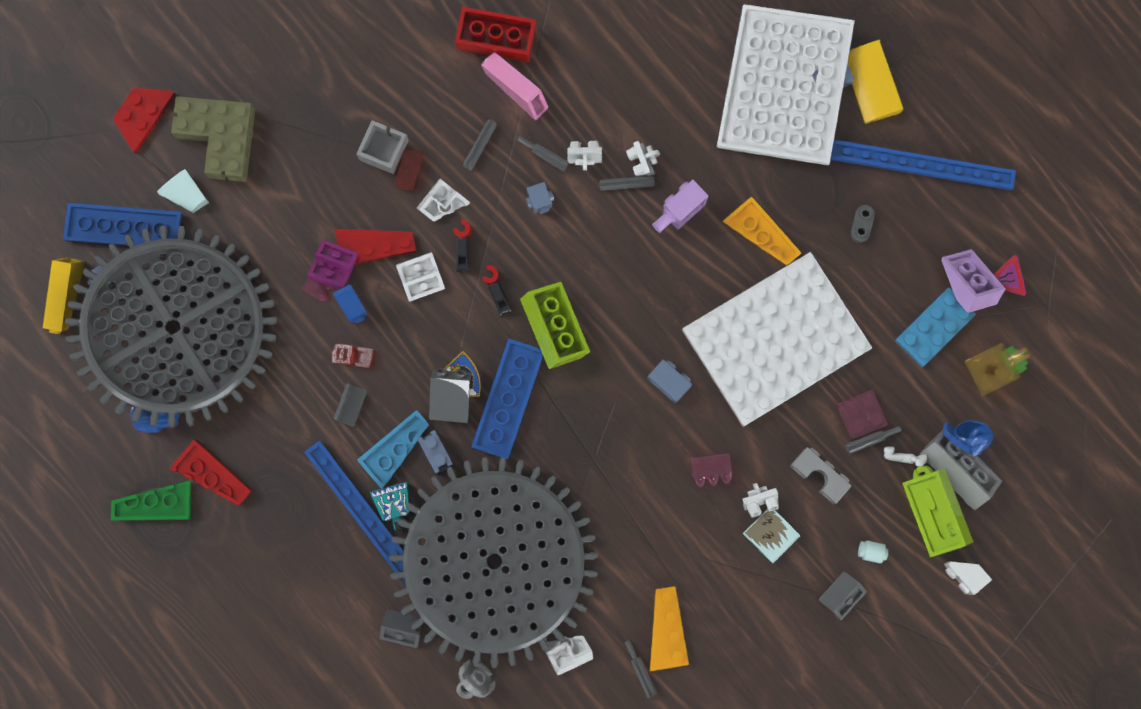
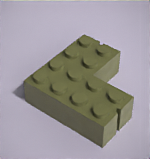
M176 97L174 114L177 117L173 116L171 133L179 140L208 142L204 170L206 176L209 179L226 180L227 177L230 181L247 182L255 116L253 105L246 102Z

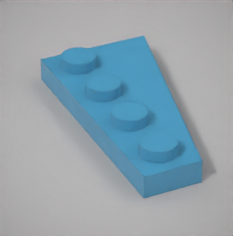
M416 410L357 459V461L377 485L383 489L416 445L418 438L427 430L429 424Z

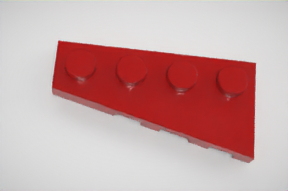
M335 229L337 245L358 253L355 264L417 252L413 232Z
M197 439L191 442L169 468L238 506L253 491Z

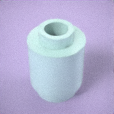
M867 540L866 542L861 541L858 557H862L863 560L882 563L883 560H887L888 549H886L885 544Z

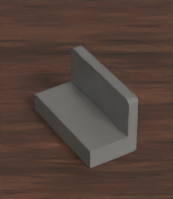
M347 383L334 420L355 428L368 391Z
M843 572L819 598V601L830 609L839 620H842L867 591L857 580Z
M388 609L381 625L379 639L418 648L424 623L418 629L413 630L411 628L413 622L420 617Z

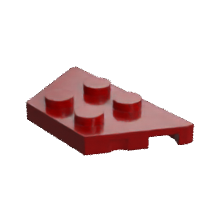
M133 87L116 112L113 120L134 153L138 152L175 97V92Z

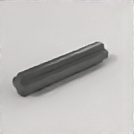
M487 120L463 163L465 169L471 171L474 168L497 126L493 120Z
M654 176L602 179L599 181L601 191L653 187L655 185Z

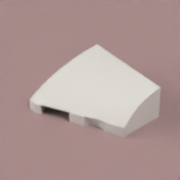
M439 179L417 209L432 221H436L446 214L455 212L454 210L469 205L470 202Z
M564 636L565 639L563 641L547 642V638L544 637L550 648V651L546 654L557 675L563 674L593 659L592 650L584 636H574L573 638Z

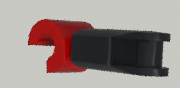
M461 219V223L465 227L463 232L453 228L454 233L459 237V239H456L457 273L460 271L469 272L470 270L469 239L467 238L471 236L473 230L468 221ZM460 258H466V263H460Z
M488 265L486 266L487 270L493 273V277L487 278L484 276L482 280L490 285L488 289L500 317L509 312L511 314L512 311L500 282H497L499 280V273L494 266ZM505 301L506 306L499 308L498 303Z

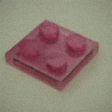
M873 390L836 405L851 440L888 425Z

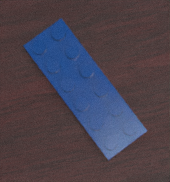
M68 203L63 240L68 242L128 246L125 236L129 234L133 238L134 244L139 245L145 243L142 236L143 229L149 231L151 241L161 239V226L166 227L168 239H177L183 213L178 211Z
M508 338L471 448L500 458L509 459L543 359L541 349Z

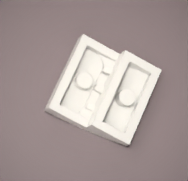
M432 252L396 265L409 302L445 289Z

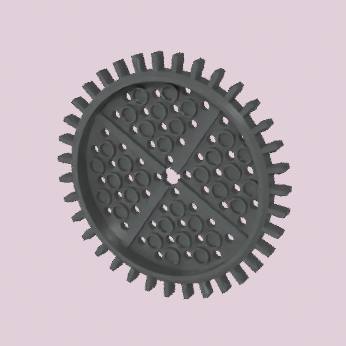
M161 226V239L151 241L149 231L143 229L142 236L145 243L135 245L133 238L128 234L125 236V240L130 249L120 253L117 246L110 244V251L115 258L108 263L103 257L96 255L95 259L98 265L103 267L98 275L91 270H83L84 275L88 279L93 280L90 287L86 288L75 284V291L86 296L83 303L76 301L68 302L69 308L80 310L81 313L80 319L68 318L65 319V323L70 327L79 326L80 334L66 337V342L68 344L81 342L83 350L70 354V359L78 361L86 358L89 365L80 368L76 373L79 377H84L93 372L97 379L86 388L91 393L103 385L108 390L100 399L103 405L107 404L113 396L120 399L121 401L115 409V413L119 416L124 412L127 405H131L136 408L132 414L133 422L137 423L140 420L143 410L152 413L150 418L151 427H156L159 414H169L168 424L170 428H175L176 414H186V422L189 427L193 426L194 418L192 412L199 410L203 411L204 418L207 421H211L212 417L208 407L217 403L223 413H227L228 407L223 399L231 394L236 401L241 403L243 398L236 388L243 383L249 389L254 390L256 385L247 378V375L251 370L261 375H264L266 372L262 366L255 364L258 356L266 359L272 358V352L261 349L262 341L275 342L276 335L263 333V325L277 324L276 317H262V310L274 307V301L260 302L257 295L268 291L269 286L266 283L254 288L251 280L260 275V270L257 268L245 274L241 268L248 263L249 257L244 255L236 263L229 257L235 251L234 244H230L224 253L216 249L220 242L218 235L212 238L208 246L201 243L203 238L201 229L196 231L194 241L184 239L186 234L184 226L179 227L177 239H168L166 227ZM166 255L167 259L161 260L160 257ZM189 261L194 263L192 267L187 266ZM148 264L150 265V268L148 270H144L143 266ZM215 268L221 269L219 273H215L213 270ZM176 271L177 275L171 276L170 272ZM132 274L133 278L128 280L126 276ZM202 277L204 281L199 283L197 278ZM155 280L160 281L158 286L153 285ZM228 283L231 285V287L229 289H225L223 287L224 284ZM110 284L116 285L114 289H109ZM186 287L187 291L181 292L180 288ZM142 290L143 294L138 296L136 292ZM213 293L214 297L209 299L207 298V294ZM165 296L170 297V300L168 302L163 301V298ZM235 299L241 301L239 305H235L233 302ZM120 300L126 301L124 305H119ZM195 302L197 303V307L191 308L190 304ZM152 306L153 310L148 312L146 308ZM104 309L109 310L107 315H102ZM223 309L224 313L220 315L217 313V310ZM179 312L180 317L174 318L173 314ZM245 315H249L251 317V319L248 321L244 320L243 318ZM135 316L136 319L135 321H129V317ZM205 318L207 319V323L201 324L200 320ZM172 320L179 322L181 327L173 335L165 330L166 324ZM158 322L163 323L161 328L156 327ZM114 325L119 326L117 331H112ZM233 325L234 329L228 330L227 326ZM189 328L190 333L184 334L183 330ZM145 332L146 336L141 338L139 337V333ZM212 334L217 335V339L211 340L210 336ZM100 335L101 340L95 341V336ZM168 338L173 339L171 344L166 343ZM241 340L244 342V345L238 346L237 342ZM123 342H129L127 347H122ZM199 344L200 349L194 350L193 346ZM155 348L156 352L154 354L149 353V349ZM222 350L227 351V355L221 356L220 352ZM110 351L111 356L105 357V352ZM178 354H182L183 359L178 360L176 359V356ZM138 358L139 362L134 364L132 363V359ZM209 360L211 363L209 366H204L203 362ZM161 364H165L166 369L161 370L159 369V366ZM236 366L238 370L231 372L230 368ZM116 368H121V373L116 374L114 372ZM192 370L194 373L192 376H187L186 372ZM148 374L149 378L147 380H143L142 375ZM215 376H219L221 378L219 382L213 381ZM175 380L176 385L170 386L169 382ZM131 384L132 388L130 390H126L125 385ZM198 386H202L204 388L202 392L196 391ZM158 390L159 395L153 396L152 392ZM181 396H185L187 398L185 402L179 401Z
M485 457L481 461L482 472L473 473L469 461H464L466 476L460 478L456 477L455 471L451 467L447 468V474L451 482L445 486L440 483L437 477H432V484L438 491L432 496H429L421 488L417 491L419 496L426 501L421 509L412 503H407L406 507L408 510L416 514L413 523H409L405 519H399L397 522L401 527L409 529L407 538L392 537V542L405 545L404 555L393 554L389 556L391 561H402L404 571L390 574V579L405 578L406 588L397 590L394 596L402 597L409 594L412 603L404 606L401 612L402 614H408L413 609L417 610L421 617L413 622L411 626L413 630L418 629L425 622L431 628V631L425 635V643L432 641L433 637L438 634L444 638V642L439 647V653L443 654L447 651L450 643L459 646L455 654V660L460 662L465 649L474 651V666L479 665L481 653H491L490 663L492 668H497L498 653H508V661L511 666H514L516 664L514 651L523 648L526 658L531 661L533 660V653L530 645L539 642L542 650L547 653L550 651V648L544 637L552 632L556 639L563 641L565 639L563 633L557 629L560 623L565 621L570 627L575 628L577 626L575 620L568 617V613L572 607L580 612H586L587 608L583 604L576 602L579 592L585 595H593L594 591L591 588L583 587L581 584L583 576L597 577V572L584 570V560H594L598 558V554L593 552L584 553L583 543L594 541L595 535L581 537L578 528L587 525L590 520L589 518H582L577 522L574 521L571 513L578 510L581 503L575 502L568 508L563 504L561 500L568 495L570 491L568 488L562 489L557 496L550 491V487L555 483V476L550 477L543 486L536 481L540 474L539 467L532 471L530 478L522 476L521 471L524 465L523 461L519 460L516 464L515 473L505 472L506 459L501 457L499 470L489 471V462L487 457ZM516 485L518 488L517 492H512L510 487ZM492 488L498 489L497 495H492ZM473 491L479 492L477 498L472 497L471 493ZM457 493L459 500L454 501L452 495ZM534 502H538L540 504V507L538 509L533 508L532 505ZM514 505L520 506L519 512L513 510ZM499 507L501 509V513L499 515H496L494 513V508ZM480 510L482 513L481 517H475L474 512ZM456 513L462 514L461 520L455 519ZM436 516L442 517L441 523L435 522ZM557 518L561 519L562 524L560 526H557L555 524V520ZM537 521L542 522V528H536L535 523ZM517 524H521L523 526L522 531L519 532L516 530ZM498 527H502L504 529V532L502 534H498L496 532V529ZM478 530L484 531L483 537L477 536ZM458 533H464L465 538L459 540L457 538ZM443 535L445 541L443 543L438 542V536ZM424 538L426 541L425 545L420 546L418 540ZM559 538L564 539V545L561 546L558 544L557 541ZM539 541L545 542L544 548H539ZM521 543L525 544L526 549L524 551L519 550V545ZM501 546L506 548L505 554L499 552ZM481 549L487 551L485 557L480 556L479 552ZM466 552L467 558L462 560L460 553ZM491 554H498L502 559V564L497 569H491L487 565V558ZM446 555L448 557L447 562H441L440 557ZM565 557L567 559L566 565L560 563L561 558ZM422 558L428 559L427 565L420 563ZM543 560H546L548 562V566L546 568H543L541 566V562ZM523 563L528 564L529 568L527 571L522 570L521 566ZM507 566L509 568V572L507 574H504L502 572V567ZM488 569L490 571L489 576H483L482 571ZM464 572L470 573L469 579L466 580L463 578L462 575ZM444 575L450 576L449 582L443 581ZM565 577H568L570 579V583L568 585H565L563 583V579ZM424 578H430L431 583L429 585H424ZM545 580L551 582L550 587L546 588L544 586ZM526 583L531 584V589L528 591L524 589ZM506 586H511V593L505 592ZM486 589L492 590L491 596L485 595ZM466 592H472L473 597L467 599L465 597ZM448 594L453 596L451 602H447L445 599ZM428 597H431L433 599L432 605L426 604V599ZM548 600H552L554 602V605L552 607H548L546 605ZM528 603L534 604L533 610L527 609ZM511 605L515 608L513 613L507 611V608ZM491 608L495 610L493 616L488 615V610ZM469 612H475L476 615L474 619L468 618ZM449 615H455L456 620L454 622H450L448 620ZM533 622L537 624L535 630L530 629V624ZM515 625L517 627L516 633L510 631L511 626ZM496 628L498 634L492 636L490 634L491 629ZM473 631H476L478 633V637L476 639L471 638V633Z

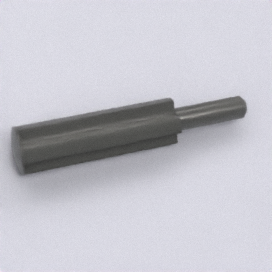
M521 136L517 138V141L532 149L531 152L563 172L567 169L569 162L538 143L533 144Z
M898 426L885 432L882 430L845 444V449L848 454L882 442L886 440L885 437L901 432L902 429Z
M625 641V645L632 658L633 668L647 698H651L658 693L641 657L637 656L631 641Z

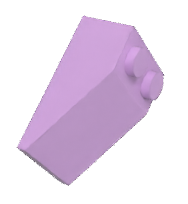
M972 249L942 257L941 261L956 300L967 313L998 303L1005 288Z

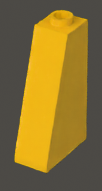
M67 257L52 260L43 328L49 329L50 333L61 334L62 331L69 329L65 319L71 318L73 309L69 308L68 302L76 300L77 291H75L74 286L75 284H80L85 263L83 260Z

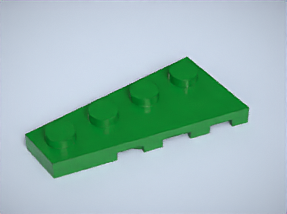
M191 481L112 500L111 520H191Z

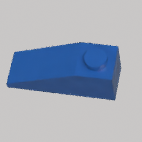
M351 284L333 293L350 323L354 322L357 324L365 320V316L368 314Z

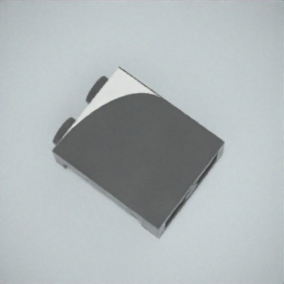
M443 368L432 371L429 420L468 423L471 373L464 370L447 371Z

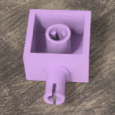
M694 180L689 183L687 181L679 187L680 191L675 196L671 194L664 201L663 215L652 224L657 232L661 233L670 223L678 230L706 205L709 196Z

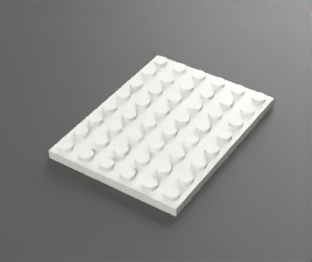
M743 4L717 148L829 165L855 20ZM816 70H818V74H817V78H816V83H815V80H814V78H813L812 75L814 74V72H815Z
M811 252L682 329L743 427L872 349L870 343Z

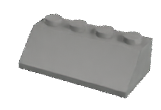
M942 430L926 445L920 455H927L926 463L935 471L945 468L953 490L964 499L967 505L976 510L993 496L1002 480L977 455L969 454L951 443L944 435V430Z

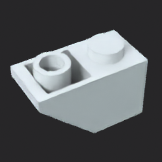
M946 562L944 564L947 568L945 570L946 573L960 583L958 586L965 594L975 595L992 580L979 564Z

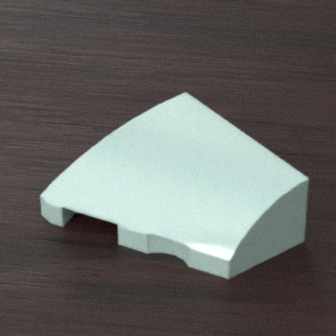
M186 169L175 175L157 191L160 196L171 200L192 213L209 203Z

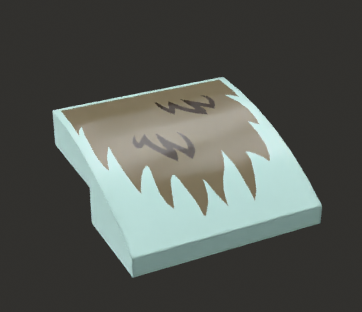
M768 509L743 533L772 563L800 537L775 510L768 511Z

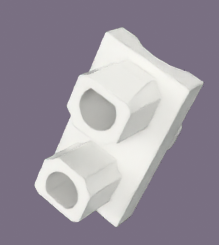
M572 141L570 148H568V162L583 165V170H587V165L602 163V147H599L598 141L588 142V147H581L580 142Z
M639 141L634 142V147L626 152L631 161L639 158L641 164L633 167L635 175L637 177L655 175L652 165L658 163L656 157L660 155L659 150L653 151L651 146H647L645 149L643 143Z
M755 483L753 484L754 490L748 491L749 497L743 499L744 509L748 510L751 517L761 514L759 506L763 504L767 505L768 511L778 509V492L776 488L767 490L766 486L759 488L758 484Z

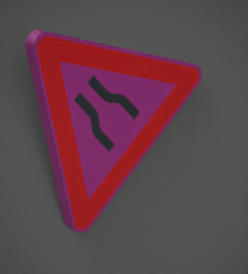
M1013 255L993 275L1004 286L1005 291L1025 296L1027 292L1017 255Z

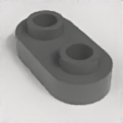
M868 205L860 206L854 214L850 236L857 243L865 242L871 233L875 213ZM862 212H867L868 217H864ZM858 230H863L864 235H860L858 233Z

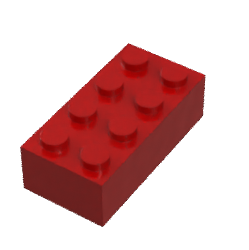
M462 7L455 40L456 50L489 56L495 52L501 58L530 63L536 32V20Z

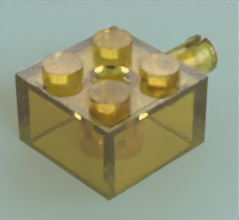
M1001 343L964 362L982 396L1019 379L1021 376L1016 368V364L1031 358V355L1027 353L1021 356V354L1028 351L1026 347L1009 354L1004 343ZM991 366L997 368L994 372L989 371Z

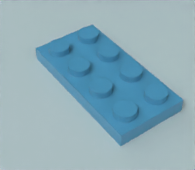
M948 287L895 342L921 367H924L976 313L974 311L967 313L956 300L954 292Z

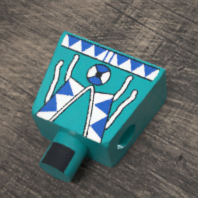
M404 482L370 492L384 522L392 520L394 531L405 528L401 527L397 522L399 519H403L404 516L411 515V511L406 507L407 503H410L408 483Z

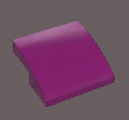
M322 240L315 254V260L308 272V278L340 290L346 286L358 253Z

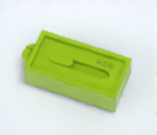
M919 466L913 472V479L902 484L930 557L973 543L946 469L943 468L933 472L929 466Z

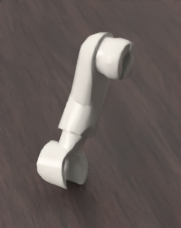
M884 447V457L887 460L910 464L916 463V466H923L927 462L926 454L917 457L913 454L894 453V447Z

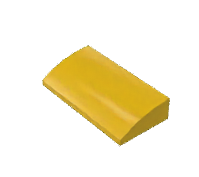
M877 40L850 50L847 63L854 77L852 88L864 123L901 113L903 106L880 41Z

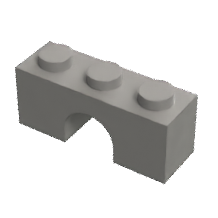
M805 448L791 463L790 467L804 479L813 471L821 473L825 483L819 492L832 504H837L850 489L851 485L848 483L850 480L843 474H837L834 471L835 467L830 462L821 460L819 458L820 454L815 449Z

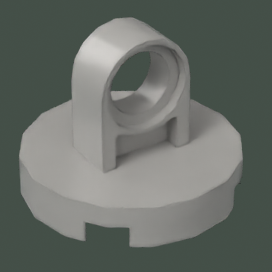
M471 660L465 662L459 670L461 680L457 686L459 696L462 698H470L473 695L480 698L487 697L495 688V681L492 682L490 678L492 675L491 671L481 662L478 666H474Z

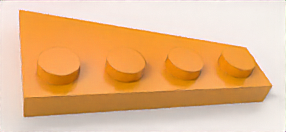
M752 196L723 221V223L786 266L801 255L799 249Z
M675 586L655 590L650 671L689 665Z

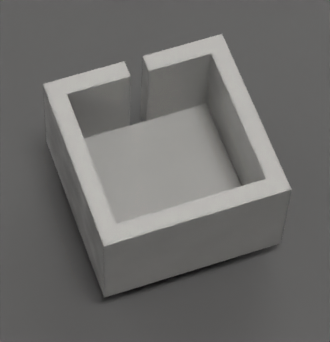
M372 120L358 149L357 157L362 162L394 174L409 141L407 134L392 128L389 131L387 126Z

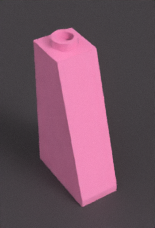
M494 52L485 59L482 67L486 75L535 121L549 108L541 89Z

